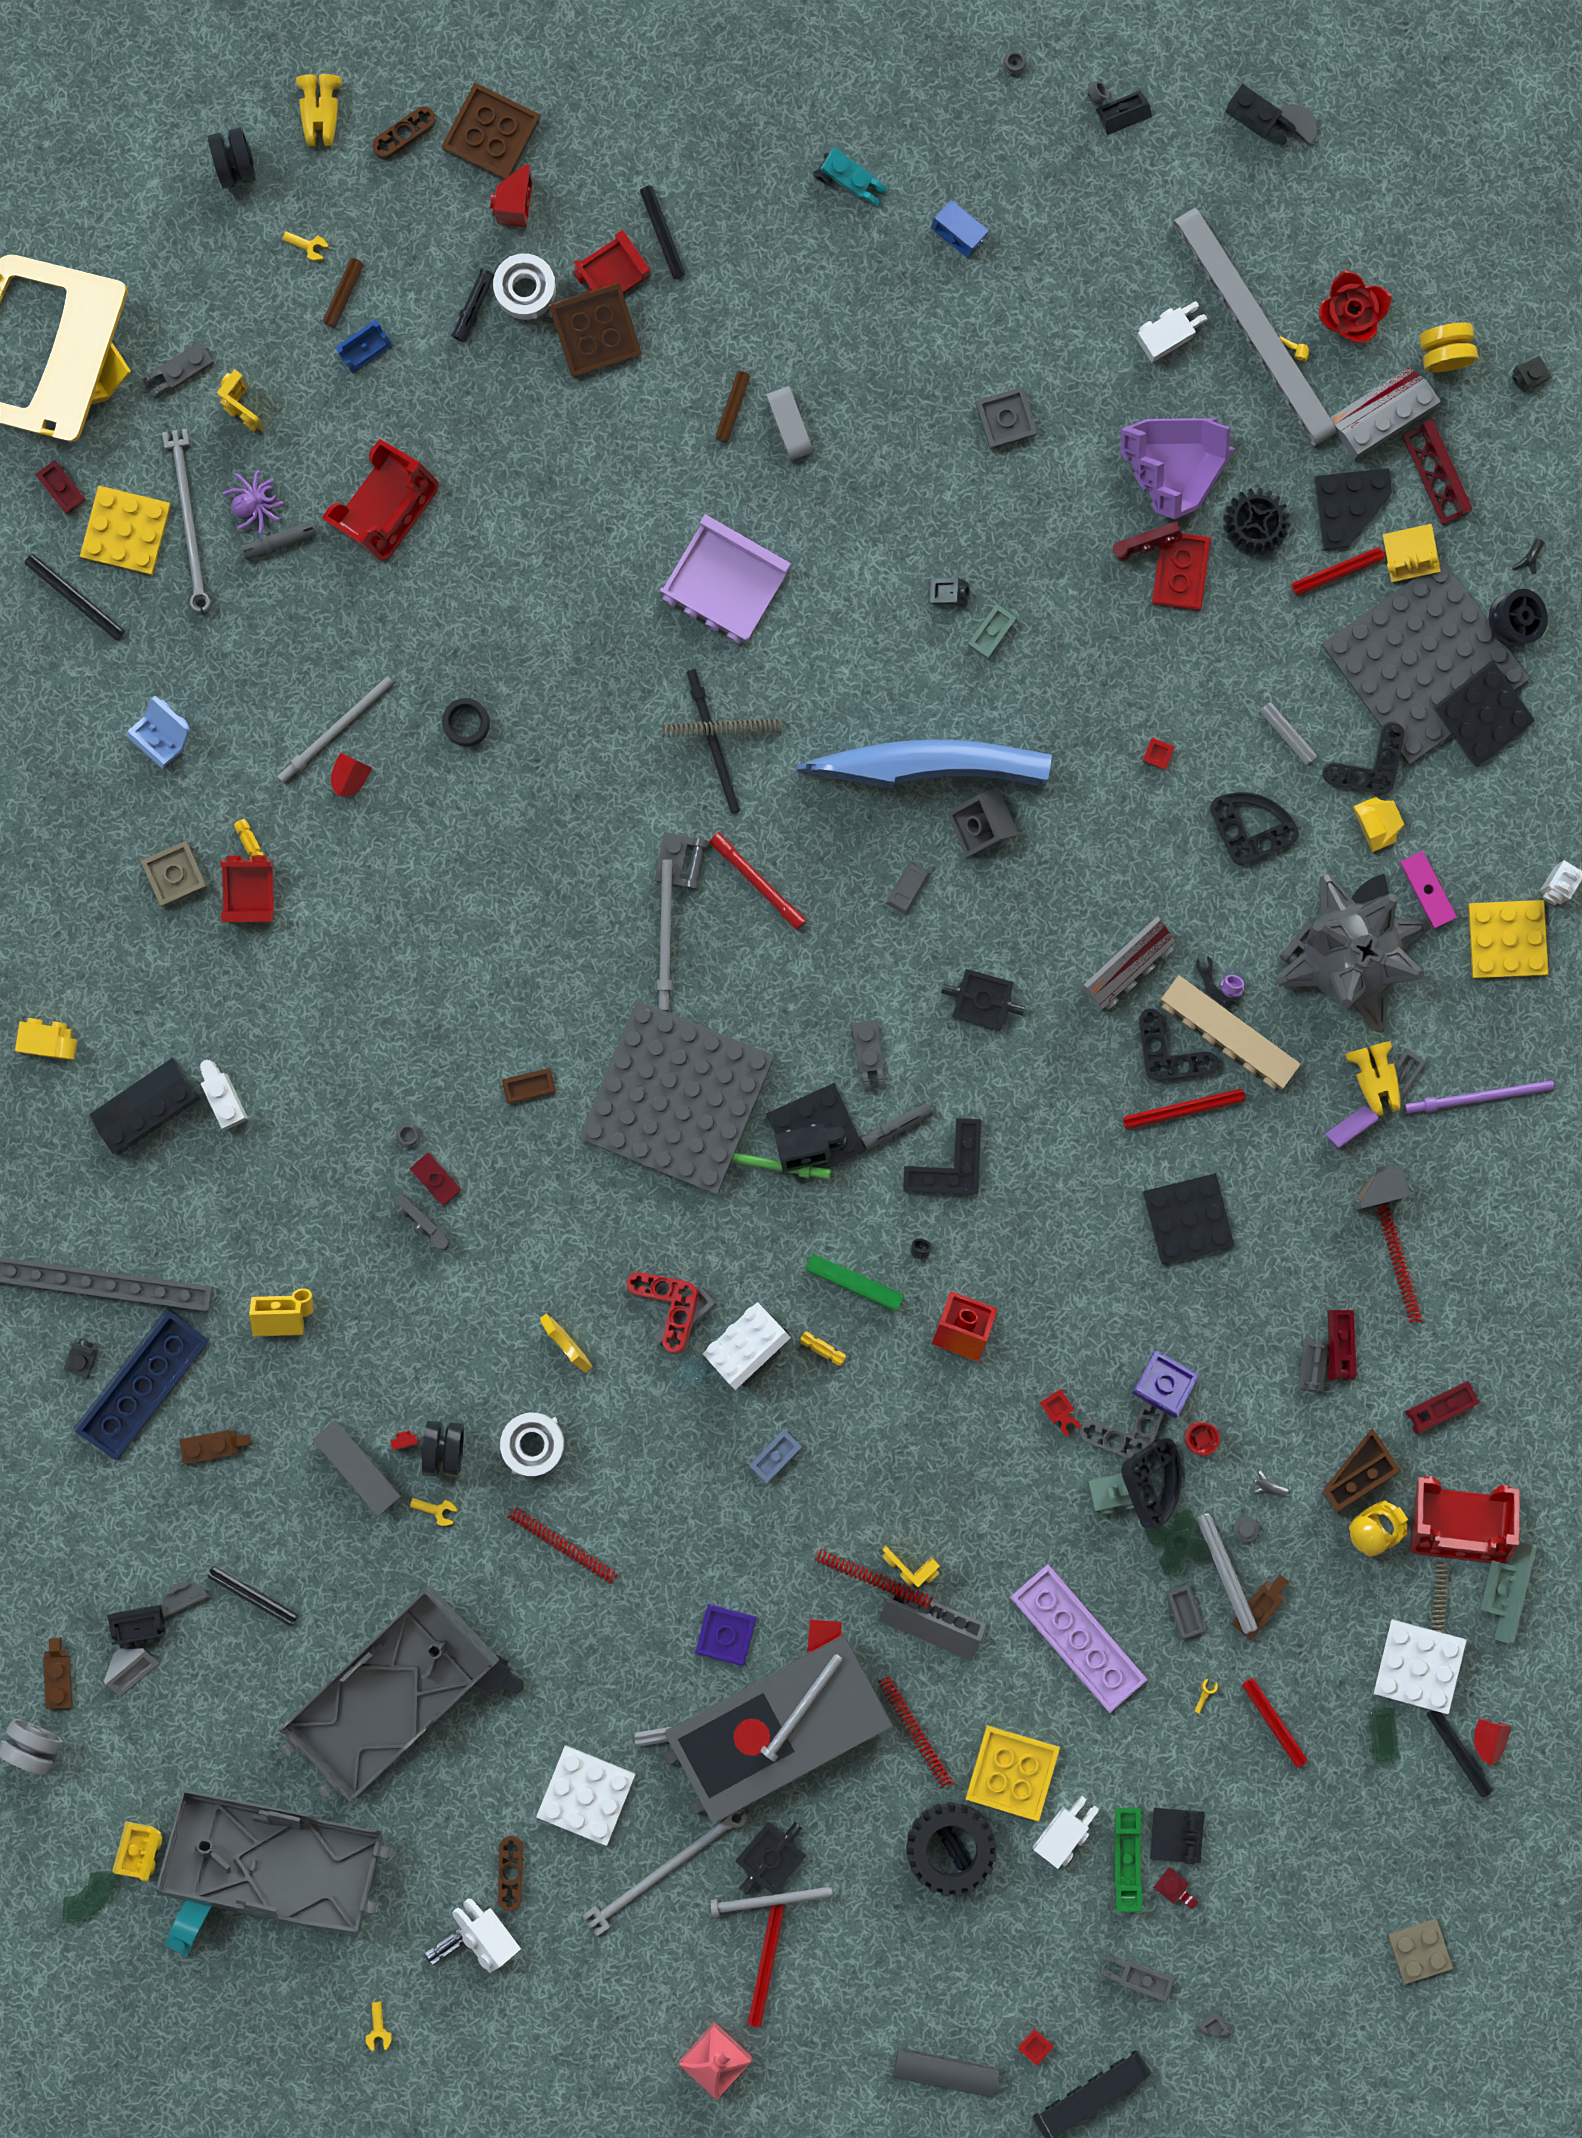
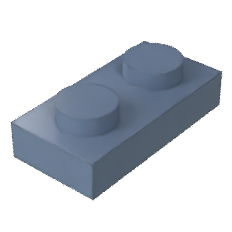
M784 1429L749 1466L768 1483L802 1446Z

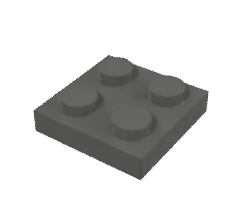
M1023 387L976 400L975 404L989 449L1037 436V430Z

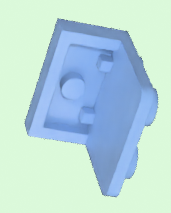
M154 696L149 701L145 717L129 729L126 736L163 769L184 750L190 728L186 720L178 717L165 701Z

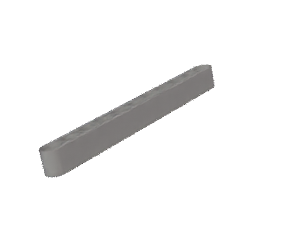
M1193 208L1173 220L1174 228L1179 229L1182 234L1180 236L1188 250L1191 249L1195 256L1193 258L1201 270H1205L1208 275L1206 277L1214 291L1217 290L1221 297L1219 299L1227 311H1231L1234 316L1232 318L1240 332L1243 331L1247 338L1245 340L1254 353L1257 352L1260 357L1258 359L1266 373H1270L1273 379L1271 381L1280 394L1283 393L1286 398L1285 403L1292 414H1296L1299 421L1297 422L1306 435L1309 434L1312 439L1311 444L1316 446L1336 434V428L1200 212Z

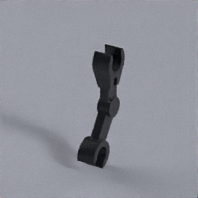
M1209 956L1206 957L1208 961L1207 968H1202L1199 964V959H1197L1195 965L1203 978L1205 992L1222 1004V1007L1228 1010L1226 1004L1230 1001L1239 1007L1237 999L1228 998L1214 985L1211 958Z

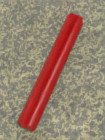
M1377 547L1295 581L1291 585L1293 593L1296 596L1383 561L1385 558L1384 552L1381 547Z
M1253 1678L1247 1679L1243 1682L1242 1687L1293 1764L1297 1768L1306 1764L1307 1758Z

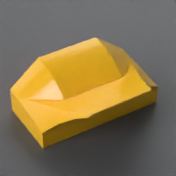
M1374 797L1352 807L1372 853L1396 843L1397 835L1404 827V822L1394 801H1385Z

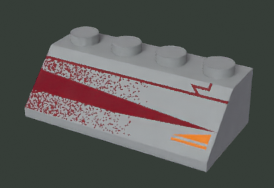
M1409 367L1339 411L1330 419L1336 428V435L1352 459L1356 460L1436 409L1441 401L1428 381Z
M1157 916L1081 987V991L1100 1011L1104 1007L1108 1010L1111 1009L1119 1001L1116 996L1124 990L1128 993L1137 984L1134 980L1141 973L1146 976L1156 967L1153 962L1159 956L1164 959L1174 950L1171 945L1175 942V939L1160 918Z

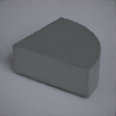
M1217 2010L1196 2024L1200 2031L1211 2036H1226L1232 2033Z

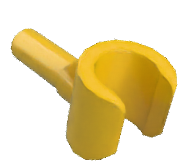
M1281 336L1279 337L1283 345L1296 351L1294 359L1307 362L1309 356L1307 345H1297Z
M1208 1679L1201 1683L1202 1693L1194 1710L1196 1713L1200 1714L1209 1694L1216 1692L1218 1688L1217 1682L1214 1684L1212 1691H1208L1205 1687Z

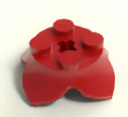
M1344 270L1334 279L1330 287L1329 297L1321 303L1318 313L1319 319L1327 329L1338 333L1347 340L1366 343L1376 335L1378 331L1377 324L1388 313L1392 295L1383 287L1376 285L1366 286L1358 274ZM1349 306H1352L1353 309H1358L1356 315L1348 312Z

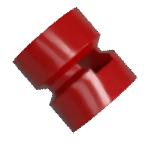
M1194 1422L1185 1430L1184 1443L1193 1453L1208 1455L1219 1446V1432L1210 1423Z

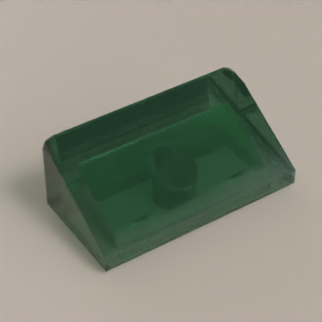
M1394 1707L1368 1709L1373 1760L1381 1762L1398 1759Z

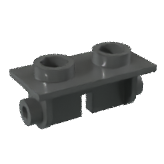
M1304 1338L1298 1388L1316 1391L1324 1390L1329 1350L1328 1341Z

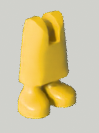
M311 74L296 77V86L302 89L305 98L299 99L307 146H316V130H323L324 145L332 146L338 113V99L332 97V92L342 86V77L320 74L321 97H319V100L316 99L318 78Z
M1391 1041L1369 1047L1377 1065L1375 1069L1372 1068L1367 1047L1345 1054L1348 1062L1357 1063L1361 1069V1073L1356 1074V1077L1372 1112L1378 1117L1384 1115L1380 1097L1387 1096L1392 1112L1399 1111L1400 1093L1394 1063L1388 1064L1387 1054L1392 1049Z

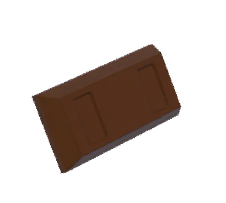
M551 1068L502 1080L507 1104L556 1092Z

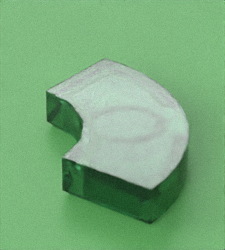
M91 1872L89 1881L81 1892L64 1897L62 1923L78 1922L96 1913L111 1896L117 1874Z

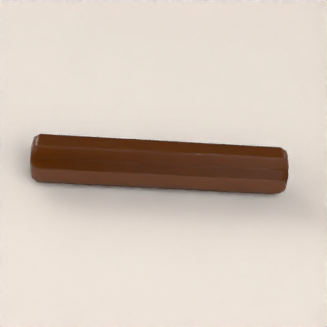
M356 258L350 259L323 318V323L331 328L336 327L363 267V263Z
M738 371L716 433L718 441L725 443L729 441L750 379V375L746 372Z

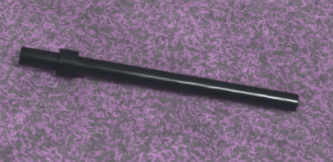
M696 669L689 670L686 673L692 689L690 694L692 700L696 701L702 724L704 721L706 723L709 721L713 723L705 700L707 695L704 687H701ZM709 724L707 740L730 813L738 812L740 808L715 729L714 735H711Z

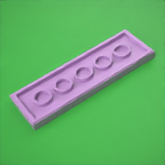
M1048 1564L1010 1596L1109 1713L1147 1681V1678Z

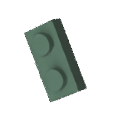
M996 603L969 641L968 646L988 659L1017 617Z

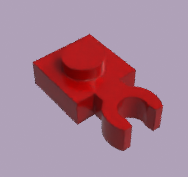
M1061 1389L1039 1402L1053 1424L1057 1421L1061 1422L1060 1428L1065 1436L1069 1435L1066 1430L1068 1423H1073L1077 1429L1080 1428L1079 1422L1069 1416V1413L1074 1411V1408Z

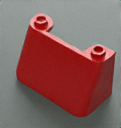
M379 439L369 452V462L374 467L371 473L346 506L339 502L332 504L328 507L322 519L369 554L384 561L393 554L434 498L439 485L436 478L420 462Z
M1425 1476L1418 1478L1410 1537L1411 1552L1419 1555L1492 1563V1561L1507 1563L1512 1559L1519 1546V1489L1500 1485L1489 1495L1441 1489V1482L1435 1477Z

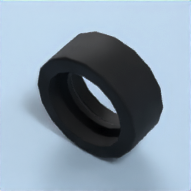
M460 698L452 701L446 707L442 715V727L446 736L453 743L459 746L471 747L479 744L487 736L490 729V719L486 709L480 702L471 698ZM462 708L475 710L481 719L479 730L469 737L458 735L451 725L453 715Z

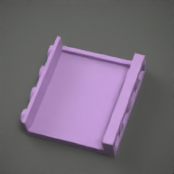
M705 514L700 521L699 529L664 588L661 587L660 595L663 596L662 600L668 605L675 607L677 604L684 608L683 612L693 619L700 617L705 620V625L713 631L718 632L721 629L728 633L726 637L732 642L739 644L741 641L746 644L788 574L791 563Z

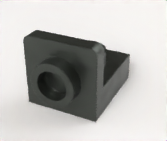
M1540 355L1524 364L1516 365L1512 375L1515 385L1518 388L1522 387L1524 392L1552 377Z
M931 578V604L967 606V600L970 597L968 582L960 578Z
M79 1338L78 1342L71 1341V1350L63 1370L88 1378L98 1353L97 1349L92 1348L94 1343Z

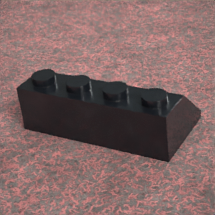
M171 1058L90 1113V1116L99 1135L112 1154L119 1155L200 1100V1097L175 1060Z

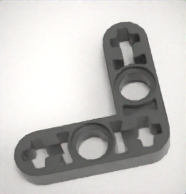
M1143 1400L1131 1435L1089 1420L1081 1424L1079 1436L1086 1443L1130 1459L1134 1455V1451L1126 1448V1453L1121 1452L1125 1446L1126 1437L1131 1439L1128 1444L1137 1446L1138 1443H1141V1448L1144 1449L1154 1441L1164 1412L1155 1408L1153 1414H1158L1157 1420L1150 1415H1143L1145 1409L1150 1412L1152 1407L1151 1404ZM1143 1419L1152 1421L1153 1430L1150 1433L1145 1434L1141 1432L1139 1424ZM1094 1425V1430L1102 1433V1428L1106 1429L1107 1432L1103 1436L1102 1445L1097 1443L1100 1438L1096 1436H1091L1090 1439H1087V1434L1083 1432L1084 1428ZM1115 1433L1120 1436L1121 1444L1117 1448L1108 1446L1107 1438L1110 1434Z

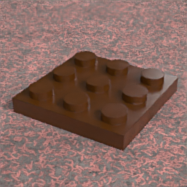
M474 82L441 148L505 180L512 175L541 115Z
M620 282L548 304L571 377L642 354Z

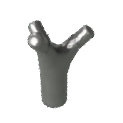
M1262 1470L1258 1471L1261 1480H1253L1254 1484L1260 1486L1254 1489L1255 1494L1271 1492L1284 1498L1286 1497L1288 1488L1270 1481Z

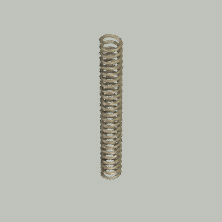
M763 718L757 721L755 719L752 721L748 719L747 722L745 720L742 722L740 720L737 722L729 720L727 723L726 721L722 723L721 721L717 723L715 721L713 723L710 721L706 723L704 721L703 724L701 722H698V724L696 722L693 724L689 722L688 725L684 722L683 725L679 723L678 726L676 723L673 726L671 723L668 726L665 723L662 728V737H665V727L668 738L670 727L672 737H674L675 727L677 737H679L680 727L682 737H684L685 727L687 737H689V727H691V733L694 736V726L696 727V735L699 736L700 726L701 735L704 736V725L706 727V735L708 736L709 724L712 736L714 735V724L717 736L719 735V724L722 735L724 734V724L727 735L729 734V724L732 735L734 724L736 734H738L739 724L741 734H743V724H745L746 734H748V724H750V732L752 734L753 723L755 724V732L758 733V722L760 724V732L763 733V721L766 733L768 732V721L771 733L773 732V721L776 733L778 732V721L780 732L783 730L779 718L776 720L774 718L772 720L769 718L765 720Z
M1447 1562L1435 1565L1436 1568H1443L1442 1570H1435L1436 1573H1442L1443 1575H1434V1577H1442L1444 1580H1434L1435 1583L1442 1582L1441 1584L1443 1585H1434L1433 1587H1442L1441 1589L1443 1590H1433L1434 1593L1442 1592L1440 1593L1442 1595L1432 1596L1433 1598L1442 1597L1440 1598L1442 1600H1433V1603L1447 1601L1446 1598H1443L1447 1596L1443 1592L1448 1591L1447 1588H1444L1448 1586L1445 1583L1448 1581V1578L1445 1577L1449 1576L1446 1573L1449 1569L1446 1567L1450 1564ZM1439 1603L1441 1605H1433L1431 1607L1441 1610H1432L1431 1612L1440 1615H1432L1431 1618H1438L1440 1620L1430 1621L1433 1624L1437 1623L1439 1625H1432L1430 1628L1439 1629L1434 1631L1443 1633L1445 1631L1442 1629L1445 1626L1443 1622L1446 1620L1442 1617L1446 1615L1442 1612L1447 1610L1441 1607H1446L1447 1605Z

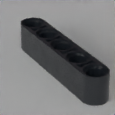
M1137 2050L1131 2052L1132 2055L1126 2059L1123 2057L1109 2066L1110 2069L1105 2073L1101 2071L1089 2079V2083L1083 2087L1080 2085L1067 2093V2097L1060 2101L1058 2099L1045 2107L1046 2110L1041 2114L1036 2113L1032 2119L1043 2137L1055 2138L1149 2077L1151 2071Z

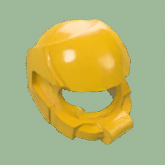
M1380 1501L1364 1510L1352 1520L1349 1525L1351 1541L1366 1556L1382 1554L1407 1536L1406 1521L1408 1518L1400 1507L1397 1508L1393 1504L1387 1503V1501ZM1383 1514L1390 1519L1394 1527L1392 1535L1383 1528L1378 1515Z

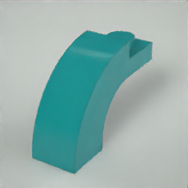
M185 1901L173 1923L165 1946L187 1957L213 1907Z

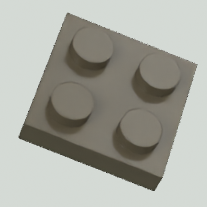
M187 841L141 860L161 907L207 887Z
M1436 1918L1388 1934L1404 1984L1453 1969Z

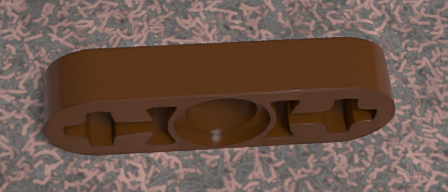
M419 107L381 133L373 141L375 155L381 159H389L431 130L436 123L434 112L429 107ZM421 114L424 116L430 115L428 117L429 123L420 122L417 124L419 130L415 132L414 126L410 121L413 120L414 124L420 121L419 116ZM400 128H409L411 130L410 137L407 139L399 138L397 133ZM393 134L395 141L399 144L395 146L393 141L388 145L389 150L387 152L384 150L379 151V144L381 142L388 144L392 141L390 135Z
M515 1835L506 1836L499 1846L498 1903L506 1911L517 1909L522 1900L523 1843ZM510 1840L513 1841L514 1845L518 1846V1849L513 1852V1859L518 1858L519 1863L515 1861L503 1862V1858H509V1850L504 1849V1845H508ZM507 1866H514L517 1869L518 1876L514 1880H508L504 1877L503 1871ZM503 1884H518V1888H512V1896L517 1897V1901H513L511 1906L508 1905L507 1901L503 1900V1897H506L508 1894V1887L503 1888Z

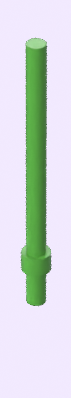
M735 1153L731 1162L782 1171L781 1162L773 1159ZM813 1166L788 1171L808 1179L810 1176L830 1179L831 1175L830 1169Z

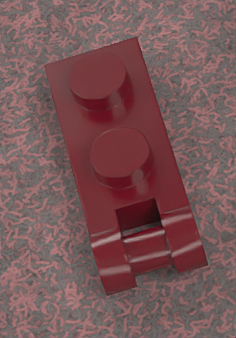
M1176 521L1119 541L1113 545V552L1119 561L1125 562L1129 560L1131 554L1139 551L1140 553L1150 552L1154 550V546L1162 543L1164 545L1173 544L1183 534Z
M1327 1310L1330 1365L1327 1370V1377L1330 1381H1339L1341 1378L1345 1381H1353L1357 1375L1354 1310Z
M1465 1381L1404 1412L1407 1418L1411 1419L1414 1425L1412 1429L1417 1434L1480 1403L1469 1381ZM1426 1410L1429 1419L1422 1421L1419 1413Z

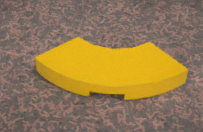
M546 1313L540 1318V1322L548 1336L559 1345L574 1365L587 1373L592 1368L587 1357L564 1329Z

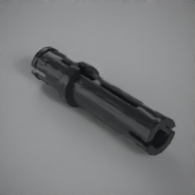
M480 269L464 309L460 310L458 314L460 318L451 336L460 342H466L473 323L477 322L478 311L495 276L486 269Z

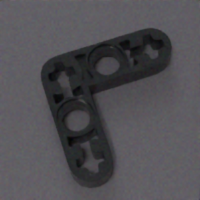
M1389 721L1382 726L1373 768L1332 761L1326 763L1322 769L1324 780L1328 784L1381 794L1390 792L1395 784L1404 740L1403 727L1395 721ZM1392 726H1395L1396 731L1399 732L1398 736L1393 737L1392 742L1393 745L1398 744L1396 749L1391 746H1383V742L1389 744L1390 736L1386 734V731L1391 730ZM1384 751H1392L1395 758L1392 763L1384 764L1381 762V754ZM1333 767H1336L1338 772L1345 773V768H1349L1346 775L1347 783L1342 782L1344 780L1342 776H1335L1334 780H1331L1327 771H1331ZM1355 771H1362L1365 774V780L1361 784H1354L1351 781V776ZM1369 773H1374L1372 775L1374 779H1381L1382 775H1385L1389 784H1385L1383 788H1380L1378 783L1371 782V787H1367L1370 781Z
M1151 1008L1144 1010L1140 1014L1139 1028L1145 1072L1151 1080L1161 1081L1207 1075L1216 1070L1218 1059L1211 1052L1167 1056L1161 1014ZM1147 1013H1151L1152 1017L1157 1018V1021L1153 1023V1030L1159 1029L1160 1034L1151 1033L1145 1036L1144 1031H1150L1149 1024L1143 1021L1147 1017ZM1149 1038H1156L1160 1041V1049L1158 1051L1152 1052L1147 1048L1146 1043ZM1204 1056H1207L1208 1060H1213L1209 1070H1205V1066H1197L1196 1070L1198 1072H1193L1191 1057H1196L1195 1062L1203 1061ZM1183 1059L1188 1063L1189 1067L1186 1073H1179L1175 1070V1062L1177 1060ZM1166 1060H1171L1170 1069L1173 1075H1168V1070L1161 1071L1160 1076H1156L1155 1072H1150V1068L1154 1067L1155 1062H1158V1065L1162 1067L1168 1065Z

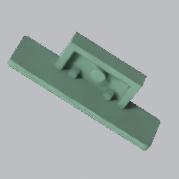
M1519 1541L1512 1565L1496 1561L1491 1563L1480 1610L1500 1615L1495 1640L1514 1644L1526 1590L1529 1585L1531 1569L1535 1560L1536 1545Z

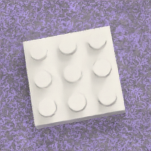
M757 1302L754 1306L748 1308L737 1322L730 1325L720 1338L712 1342L703 1355L736 1390L791 1337Z
M1392 1619L1374 1694L1449 1714L1467 1639Z
M565 1745L537 1818L607 1846L635 1773Z

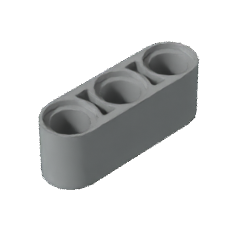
M787 386L765 394L767 402L770 403L775 424L779 428V435L783 446L787 449L789 461L813 453L808 434L790 387Z

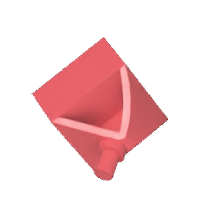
M714 2021L682 2056L679 2065L717 2100L751 2063L752 2056Z

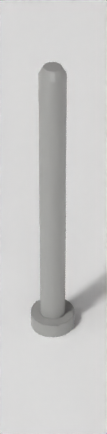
M836 1654L832 1657L768 1748L763 1746L760 1752L774 1762L778 1758L776 1755L777 1751L842 1662L841 1656Z
M830 1887L720 1903L718 1899L711 1900V1911L713 1918L720 1917L721 1913L829 1898L833 1895V1890Z

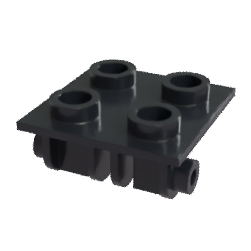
M1154 1807L1150 1859L1181 1861L1185 1864L1201 1863L1205 1812Z

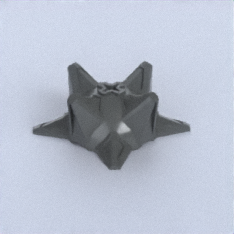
M1330 873L1320 877V916L1314 922L1309 932L1304 952L1276 976L1278 985L1317 986L1340 1006L1347 1009L1353 1004L1376 1032L1386 1029L1387 988L1391 984L1422 980L1425 975L1424 971L1405 951L1430 929L1428 921L1426 919H1395L1397 896L1392 893L1363 904L1355 903Z

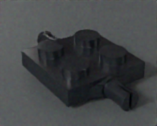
M965 969L963 980L958 987L943 983L942 988L944 989L941 990V994L955 997V1008L952 1018L998 1031L1001 1030L1003 1020L1008 1012L1023 1016L1025 1006L1011 1003V991L1014 982Z
M768 1821L736 1858L735 1862L745 1870L748 1876L739 1887L744 1894L747 1895L753 1886L758 1884L764 1886L774 1895L807 1856L806 1853L796 1846L793 1840L803 1829L800 1825L798 1826L797 1822L794 1821L785 1833L775 1828Z

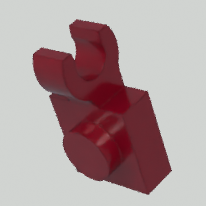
M1169 1867L1153 1886L1155 1890L1173 1904L1178 1898L1192 1910L1198 1904V1900L1185 1890L1189 1883Z

